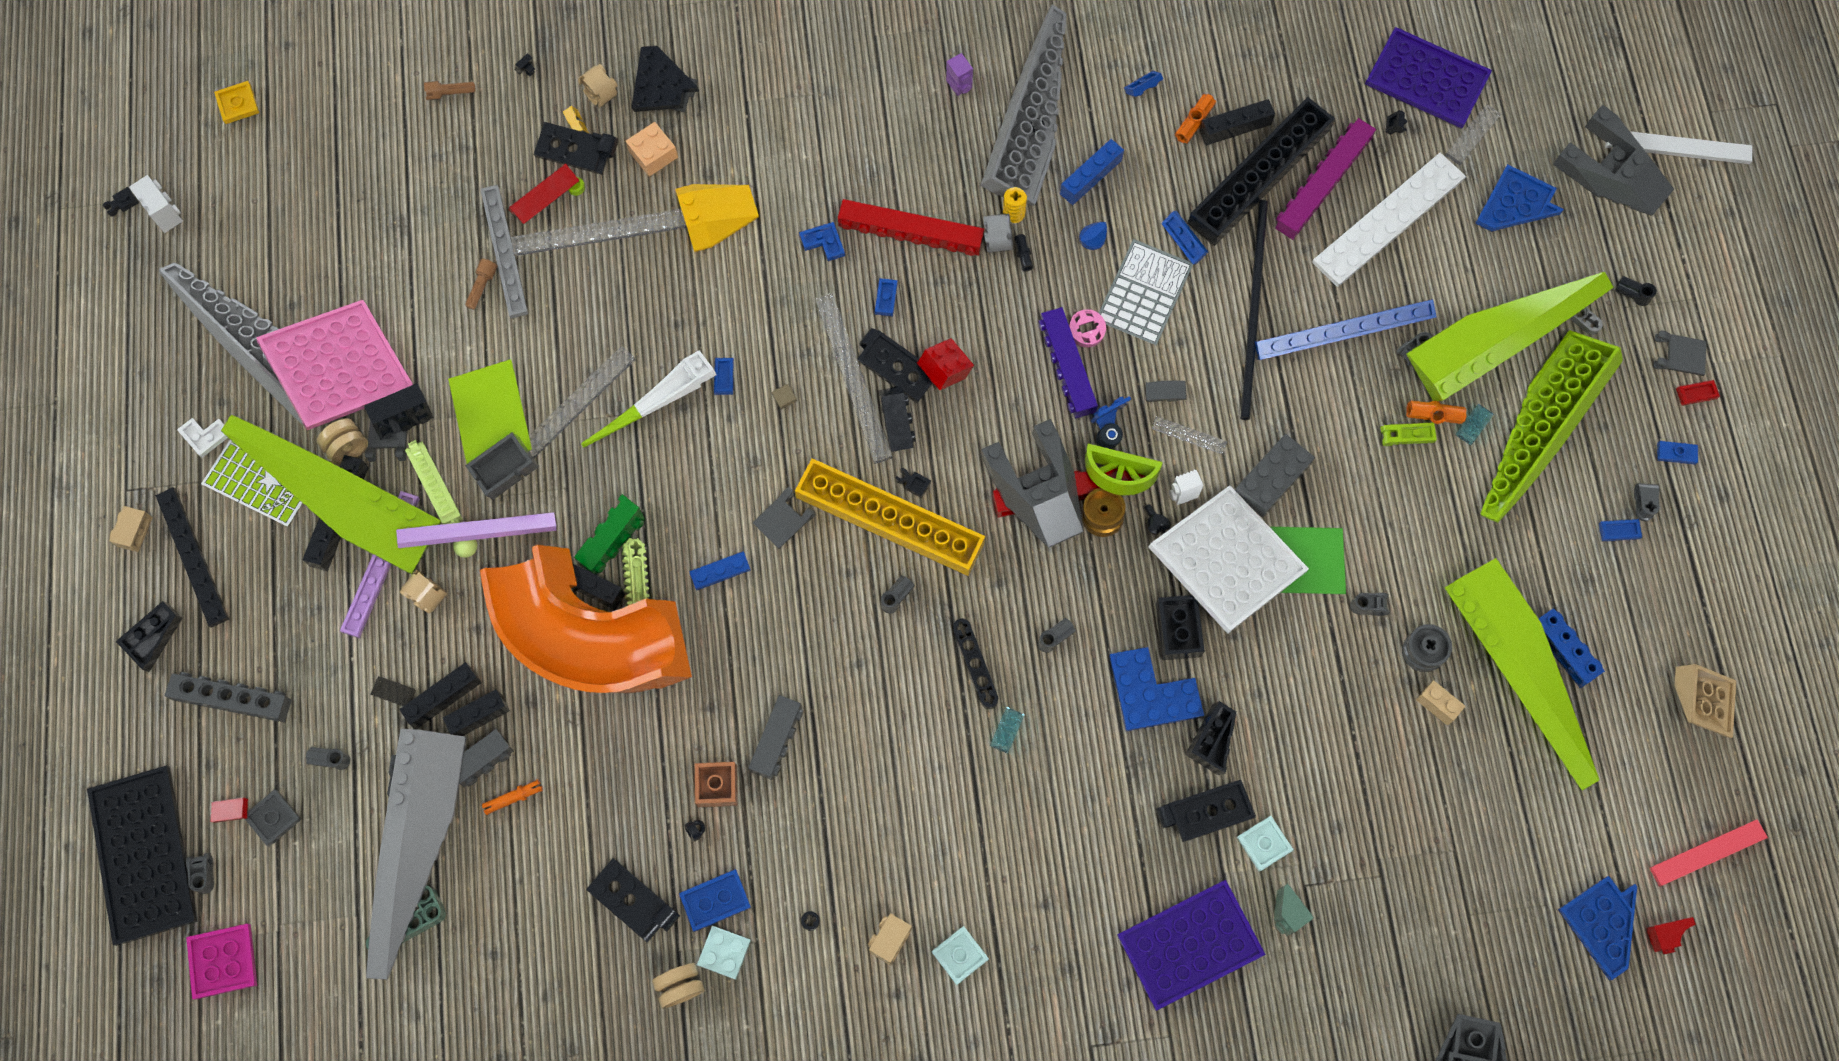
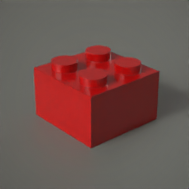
M952 338L925 349L917 362L939 390L966 379L974 366Z

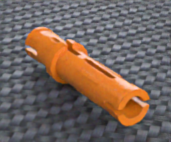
M537 779L527 785H519L513 791L482 803L483 809L491 806V808L484 810V813L489 815L519 800H527V797L540 791L542 792V786L534 788L540 785L541 782Z

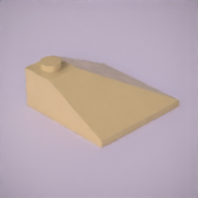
M1697 664L1676 667L1674 686L1688 722L1728 738H1733L1736 680Z

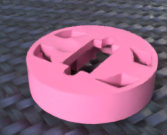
M1093 310L1077 312L1069 323L1074 341L1081 347L1089 348L1096 346L1102 341L1106 333L1105 320L1099 313ZM1093 321L1094 324H1099L1094 330L1085 333L1077 332L1081 325Z

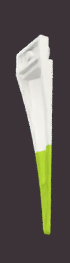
M700 350L684 358L637 403L603 429L582 442V447L584 448L700 388L701 383L716 375L714 369Z

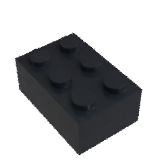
M418 383L364 405L380 441L390 439L396 433L408 431L413 426L424 424L433 418Z
M1193 595L1158 598L1156 612L1162 660L1202 657L1205 649L1198 601Z

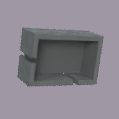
M513 432L465 465L473 478L477 480V484L485 496L492 500L522 480L521 475L526 477L539 467L520 437Z

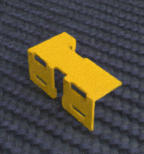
M571 105L563 111L571 129L583 130L589 133L584 122L577 120L575 117L577 116L582 120L578 109Z

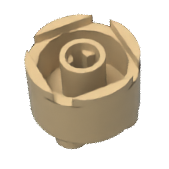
M601 64L593 66L578 78L579 85L583 84L585 88L583 90L584 94L595 106L598 104V108L617 96L616 87L618 85L613 78L609 79L606 75V70Z
M418 570L411 575L399 591L403 596L411 599L418 608L426 611L428 614L433 612L448 594L430 578L424 577V574Z

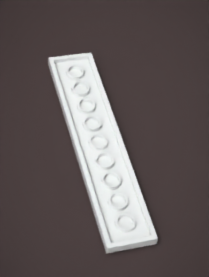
M1439 153L1314 258L1312 263L1339 287L1458 186L1466 176L1443 154Z

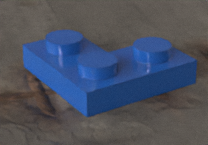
M834 222L799 232L805 251L823 246L828 261L845 256Z

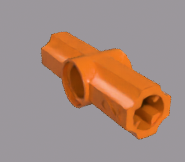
M1203 94L1194 108L1189 111L1187 118L1175 133L1178 141L1183 144L1189 143L1196 131L1200 129L1202 120L1206 119L1216 104L1213 96Z
M1411 400L1406 407V416L1408 418L1431 420L1435 424L1443 422L1462 424L1466 420L1467 410L1465 407L1445 405L1439 401L1428 403Z

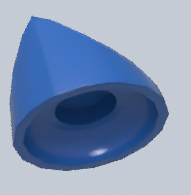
M1096 222L1084 227L1079 234L1081 245L1089 250L1101 248L1105 244L1107 236L1106 222Z

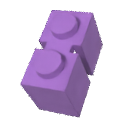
M960 53L946 62V81L957 96L969 92L973 83V68L964 55Z

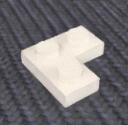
M191 418L177 429L201 458L228 438L221 432L224 424L220 419L203 430Z

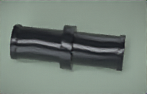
M1019 234L1014 237L1017 246L1016 254L1020 258L1022 270L1027 272L1033 269L1030 257L1031 250L1028 248L1026 236Z

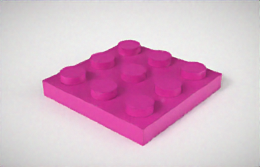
M243 924L186 937L193 1000L257 986L251 924Z

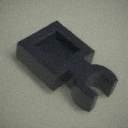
M126 187L112 196L113 201H107L102 206L106 210L111 208L107 213L112 217L118 213V210L121 209L125 212L139 202L129 187Z
M901 468L900 472L905 477L899 478L896 476V482L907 484L905 490L922 498L931 484V480L917 472H914L911 476L905 468Z

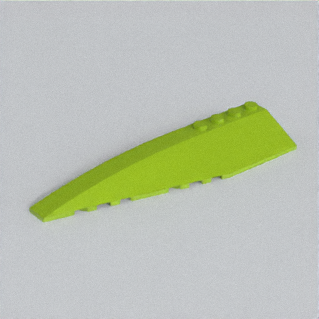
M1601 272L1466 315L1409 351L1406 355L1432 400L1443 401L1570 319L1611 290L1613 285L1606 273Z
M1571 330L1567 332L1528 387L1526 399L1524 398L1521 412L1518 414L1516 425L1510 434L1503 453L1502 462L1499 463L1497 475L1493 479L1492 488L1481 510V516L1498 523L1538 478L1622 363L1623 358L1620 347Z
M234 415L229 417L221 429L224 435L245 451L249 457L262 466L267 473L271 474L342 539L411 575L413 574L429 545L398 548L396 530L441 525V520L339 466Z
M1497 558L1446 586L1445 590L1580 789L1584 790L1600 781L1542 623Z

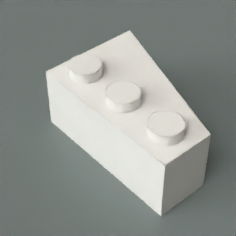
M146 175L129 186L136 198L141 202V205L147 210L149 216L164 233L183 221L179 216L181 214L180 210L175 204L171 206L169 203L172 201L166 192L162 193L160 191L162 186L156 179L152 181Z

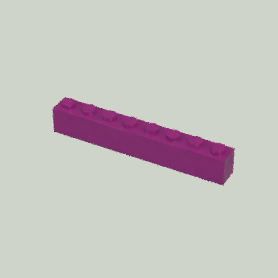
M1360 118L1355 123L1351 122L1345 136L1341 135L1336 142L1337 146L1335 148L1331 147L1326 154L1327 159L1320 161L1316 167V173L1309 175L1305 187L1301 186L1296 193L1297 197L1288 202L1286 205L1287 210L1280 212L1276 218V230L1292 240L1295 239L1371 141L1376 131L1374 127Z

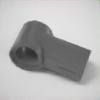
M901 575L887 592L883 593L881 596V608L885 613L891 614L896 612L899 604L915 587L910 579ZM893 600L895 603L893 605H887L885 601Z
M1064 618L1051 629L1044 631L1038 641L1039 649L1045 653L1051 652L1054 647L1076 632L1074 625L1070 620ZM1043 639H1050L1052 641V644H1045L1043 642Z
M310 747L305 757L306 764L330 767L338 770H344L350 764V756L339 749L331 750ZM341 755L340 761L335 763L336 758Z

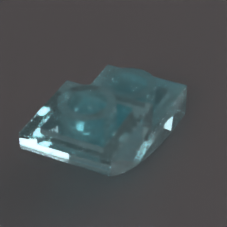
M1477 404L1455 435L1469 445H1472L1494 414L1480 404Z
M1006 707L990 746L1008 754L1025 715Z

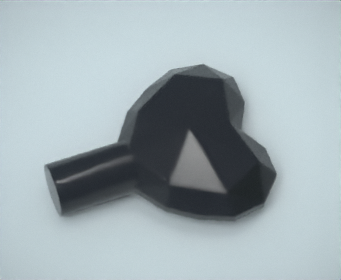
M1151 504L1144 507L1149 515L1147 528L1150 533L1157 534L1161 530L1170 528V520L1161 514H1157Z

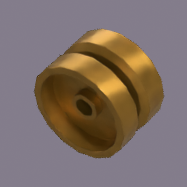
M1102 488L1090 492L1084 500L1082 514L1083 525L1088 532L1099 537H1108L1117 533L1123 525L1126 505L1123 497L1107 492Z

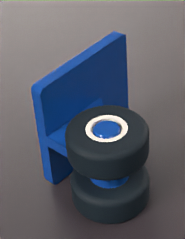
M1121 396L1114 400L1110 407L1105 405L1093 414L1094 418L1091 422L1092 424L1097 423L1100 428L1096 435L1098 446L1113 449L1121 442L1123 432L1115 424L1116 412L1128 404L1131 400L1130 396L1125 399Z

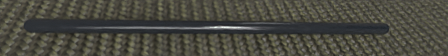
M1260 200L1258 207L1240 417L1242 420H1249L1251 411L1256 352L1255 342L1257 340L1268 210L1267 200Z

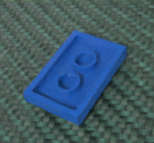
M736 869L679 893L693 932L751 908Z

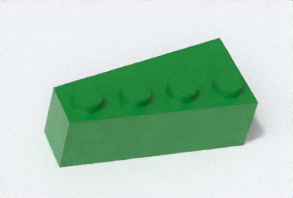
M623 494L618 498L621 501L616 508L611 507L608 511L607 520L599 523L596 527L595 536L593 538L589 537L574 556L579 565L595 575L605 569L606 563L617 556L619 548L632 537L631 535L635 530H639L644 524L645 518L640 508Z

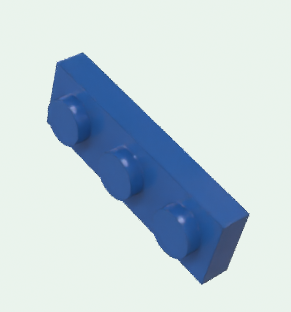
M1173 211L1161 223L1192 264H1197L1208 253V250L1177 211Z
M743 551L689 572L697 591L751 571Z

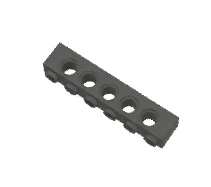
M180 672L179 675L171 674L164 695L173 701L283 723L286 721L292 701L286 697V693L281 691L269 693L267 689L255 687L254 690L249 689V686L237 683L234 686L229 685L230 682L220 679L217 682H213L211 678L205 676L193 678L191 674ZM194 685V689L189 692V688ZM213 689V693L207 696L208 691ZM232 692L231 698L226 700V696ZM251 696V700L245 704V699ZM270 700V704L264 708V703Z

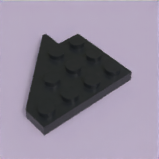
M658 46L641 47L632 110L640 112L683 108L685 93L699 92L698 86Z

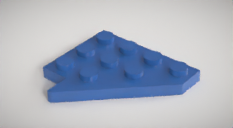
M1507 164L1475 224L1492 232L1557 216L1564 209L1550 203L1557 189L1556 187Z
M1606 876L1560 907L1558 911L1610 981L1629 969L1637 885L1633 884L1621 892L1610 876Z

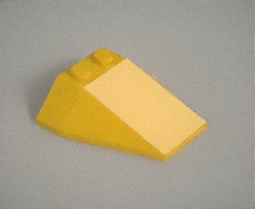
M691 184L675 189L694 252L712 248L759 218L749 185Z

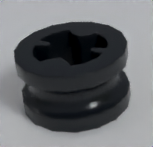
M813 911L805 912L801 918L803 928L808 931L815 930L819 926V916ZM807 916H812V919L816 918L813 926H809L808 923L805 924L804 921L808 920Z

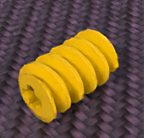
M1013 187L1004 194L1003 214H1010L1012 223H1019L1025 217L1027 195L1022 189Z

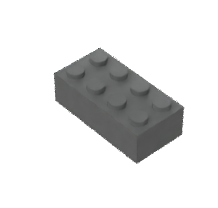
M1285 433L1241 481L1235 491L1263 518L1311 466L1315 457Z

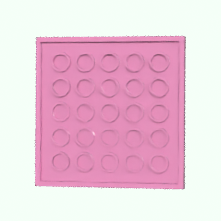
M364 300L256 337L257 343L306 430L365 409L364 405L413 385Z

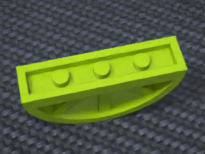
M1092 444L1087 445L1085 454V468L1091 480L1103 490L1117 495H1135L1149 489L1156 482L1163 463ZM1095 463L1102 464L1105 466L1098 468ZM1118 468L1116 479L1105 473ZM1126 470L1134 481H1122L1123 471ZM1138 474L1145 475L1146 477L1141 479Z

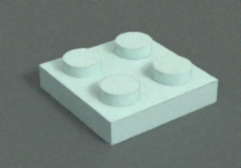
M712 926L697 965L736 980L751 940Z

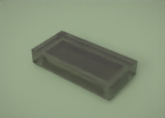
M378 676L370 695L404 706L412 700L416 690Z

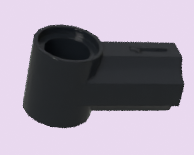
M1625 276L1621 277L1615 291L1633 298L1636 304L1640 306L1648 305L1657 292L1653 284H1641Z

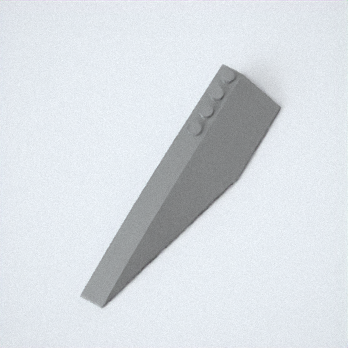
M1053 4L1048 10L1026 60L980 185L992 193L1003 197L1008 189L1013 187L1020 188L1027 195L1026 204L1033 206L1036 204L1056 146V139L1054 138L1055 132H1057L1056 116L1059 111L1057 102L1060 99L1062 75L1060 66L1063 63L1061 54L1064 49L1063 35L1065 34L1067 13ZM1032 125L1034 126V129H1039V130H1037L1036 132H1032V131H1033Z
M177 263L160 268V274L215 339L303 425L257 343L256 337L279 330L272 325L273 322L260 318L257 312L234 298L226 297L223 291L213 289L209 286L208 282L195 278V274Z
M400 729L375 884L366 978L388 980L398 956L401 942L405 939V932L414 917L413 913L416 905L419 904L431 875L434 861L437 860L441 844L447 836V829L453 821L462 758L466 744V737L425 730Z

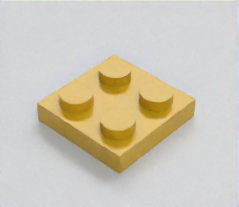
M249 81L214 92L222 120L225 124L260 113Z

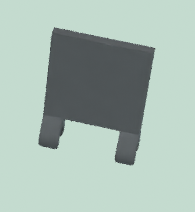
M1663 330L1655 335L1656 342H1669L1668 360L1662 357L1658 358L1657 361H1654L1653 366L1655 369H1669L1700 376L1705 375L1706 341L1673 335Z
M370 420L368 447L365 451V457L368 458V462L376 461V449L397 448L395 456L398 458V461H405L408 431H401L394 434L390 439L380 441Z
M787 487L780 497L753 522L778 549L816 515L812 508H808L800 516L786 503L795 495L790 487Z

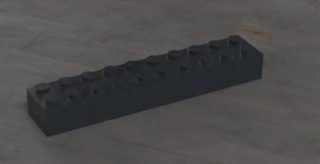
M1307 97L1190 213L1187 224L1215 246L1331 130L1335 118Z

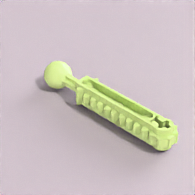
M414 440L408 443L409 448L405 449L442 524L460 523L463 518L423 441L417 443ZM477 540L453 542L454 552L463 558L471 557L478 548Z
M629 538L622 545L621 555L625 556L622 559V562L625 563L622 569L626 570L623 577L627 578L623 582L627 585L624 592L628 593L624 597L628 600L625 607L649 598V594L646 593L649 587L645 586L648 583V579H645L648 572L644 571L647 568V565L644 564L647 558L643 556L646 550L645 544L639 538Z

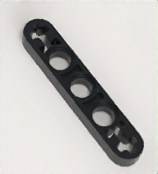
M958 619L953 625V632L977 695L985 709H993L998 704V695L974 632L968 620ZM959 624L967 626L965 628L966 637L964 638L962 631L957 630L959 628ZM966 641H971L974 644V648L967 651L964 649L963 644ZM971 660H980L981 666L977 669L972 668L970 665ZM985 677L988 680V684L981 687L977 684V679ZM988 690L989 696L991 698H995L992 702L993 704L985 702L984 700H986V693L983 692L981 694L980 691Z

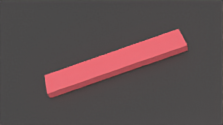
M1758 819L1658 863L1649 869L1660 887L1768 837Z

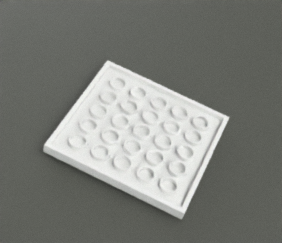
M1230 485L1149 545L1151 551L1227 634L1309 570Z

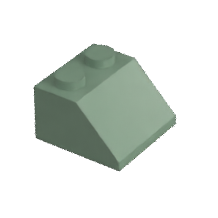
M1286 884L1277 890L1274 920L1278 931L1289 936L1314 917L1290 885Z

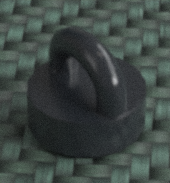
M701 820L689 821L684 826L687 834L694 842L699 840L705 832V824ZM696 825H700V830H699V831H698Z

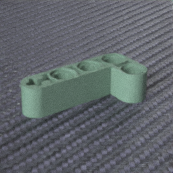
M426 885L424 892L429 890L430 896L426 900H423L421 897L419 904H417L419 909L413 913L412 922L418 918L419 925L413 929L412 922L409 923L405 932V939L401 944L441 923L445 919V908L434 888ZM437 908L438 915L432 919L430 916L431 911ZM369 937L366 940L367 949L369 948Z

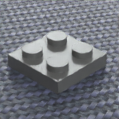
M274 789L247 812V819L245 820L265 845L270 847L302 819L279 791Z

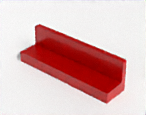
M564 164L512 204L508 210L512 215H516L522 224H525L577 184L579 179L568 165Z

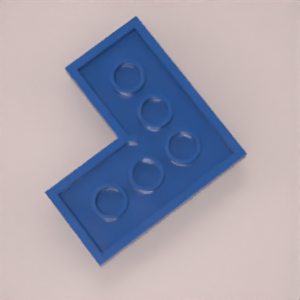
M1148 647L1109 655L1126 731L1204 717L1196 679L1190 678L1157 685Z

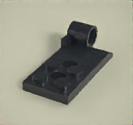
M544 122L533 155L537 158L563 165L567 164L574 168L602 175L607 159L614 157L619 139L610 134L603 133L601 135L594 132L589 134ZM555 140L561 141L559 147H552ZM571 145H578L575 152L569 151Z
M870 328L859 343L864 350L857 360L893 387L900 386L904 394H908V397L918 404L933 383L917 364L919 358L880 330ZM901 363L903 370L896 371L893 368V364ZM911 373L916 374L918 381H910L908 375Z
M1241 779L1168 803L1156 809L1163 829L1176 825L1182 842L1190 841L1256 818ZM1226 800H1231L1234 803L1233 810L1226 808ZM1208 806H1213L1216 809L1215 816L1208 814Z
M614 858L586 889L647 943L660 928L668 932L680 917L675 910ZM613 882H619L621 885L620 890L612 893L610 885ZM630 894L634 895L636 898L635 903L632 906H627L625 898Z

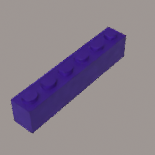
M1063 307L1041 313V318L1038 321L1039 328L1045 333V345L1047 348L1050 347V358L1052 363L1056 364L1058 380L1062 381L1064 397L1067 396L1069 403H1067L1069 412L1074 414L1075 419L1096 413L1098 404Z

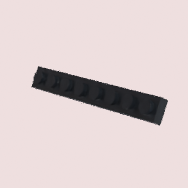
M172 487L155 495L208 626L212 628L229 620L176 489Z

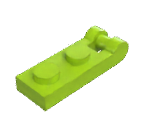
M1434 423L1393 424L1380 427L1384 437L1382 439L1383 446L1435 443L1437 441ZM1396 432V437H1391V433Z

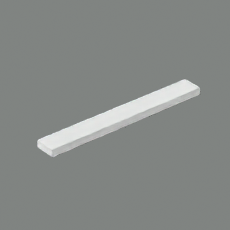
M1631 132L1647 153L1750 164L1752 162V145ZM1609 142L1605 143V148L1613 149Z

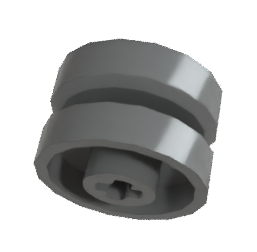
M1433 624L1417 627L1404 640L1402 646V656L1405 662L1412 669L1419 672H1431L1438 669L1450 657L1452 652V641L1448 633L1441 627Z

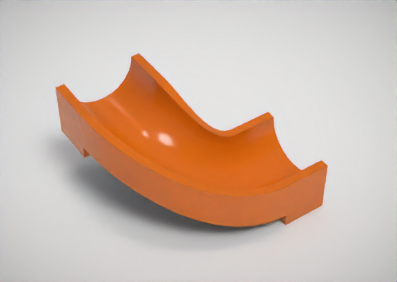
M535 545L532 547L534 558L512 566L483 568L479 570L486 607L497 636L518 661L543 678L561 686L585 692L636 693L654 688L662 689L692 677L675 601L643 599L613 612H606L592 607L580 600L571 590V588L577 586L569 548Z

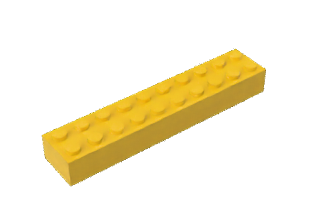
M813 458L795 489L797 499L969 576L985 543V536Z

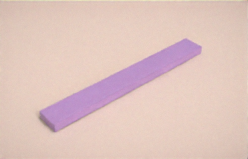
M400 491L398 496L399 499L417 507L420 500L418 496ZM375 555L372 556L340 632L360 638L392 564Z
M554 512L396 530L398 548L557 531Z

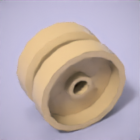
M345 418L328 425L319 434L317 444L326 453L331 463L340 466L344 455L355 458L360 457L368 447V440L359 431V428L352 419Z
M695 963L673 968L652 980L655 991H666L658 998L662 1009L678 1005L705 992L702 981H690L698 975Z

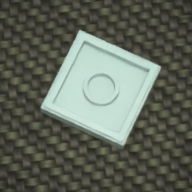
M1269 816L1236 837L1259 872L1294 850L1272 816Z
M964 926L931 951L956 985L989 960Z

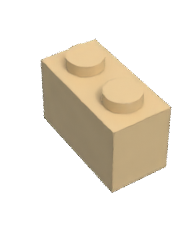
M123 506L122 511L117 516V523L110 533L109 542L116 547L139 552L153 517L145 511Z
M1434 680L1427 685L1416 699V701L1446 725L1452 723L1466 707Z

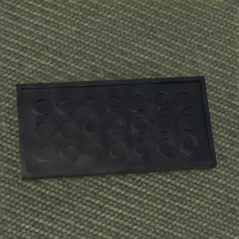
M166 765L88 788L87 793L113 946H119L197 922L193 894L188 885L186 855L170 767Z

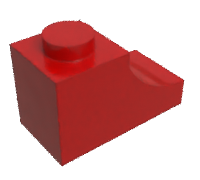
M1690 917L1647 927L1646 930L1654 952L1662 951L1663 955L1676 952L1675 948L1682 946L1681 938L1684 932L1696 924L1694 918Z

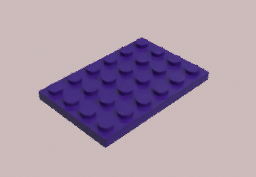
M1395 27L1365 85L1463 128L1492 70Z
M1226 880L1117 934L1155 1011L1266 955Z

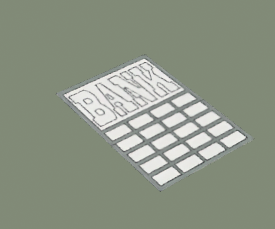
M1133 239L1099 314L1105 320L1106 325L1157 345L1193 264Z

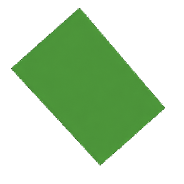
M1270 527L1309 568L1305 574L1280 593L1346 594L1343 528Z

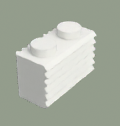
M1194 469L1190 473H1183V476H1176L1174 483L1171 484L1172 488L1169 490L1170 498L1177 505L1198 498L1203 488V483L1197 470Z

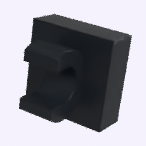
M527 53L515 64L514 70L519 75L524 71L530 77L535 73V68L531 65L533 58Z
M1398 110L1387 116L1386 133L1391 135L1395 132L1403 133L1407 131L1404 128V124L1407 123L1405 112Z

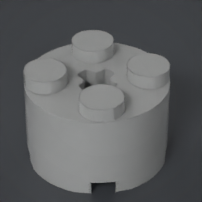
M1010 214L983 217L986 229L984 234L987 252L1013 250Z

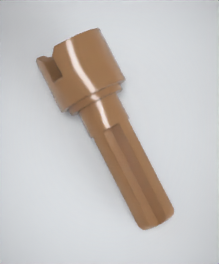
M439 81L424 82V90L427 95L426 100L441 99L443 95L473 93L476 91L474 82L441 84Z
M484 258L480 260L475 271L477 278L465 303L467 308L472 310L476 308L487 281L493 279L498 267L494 262Z

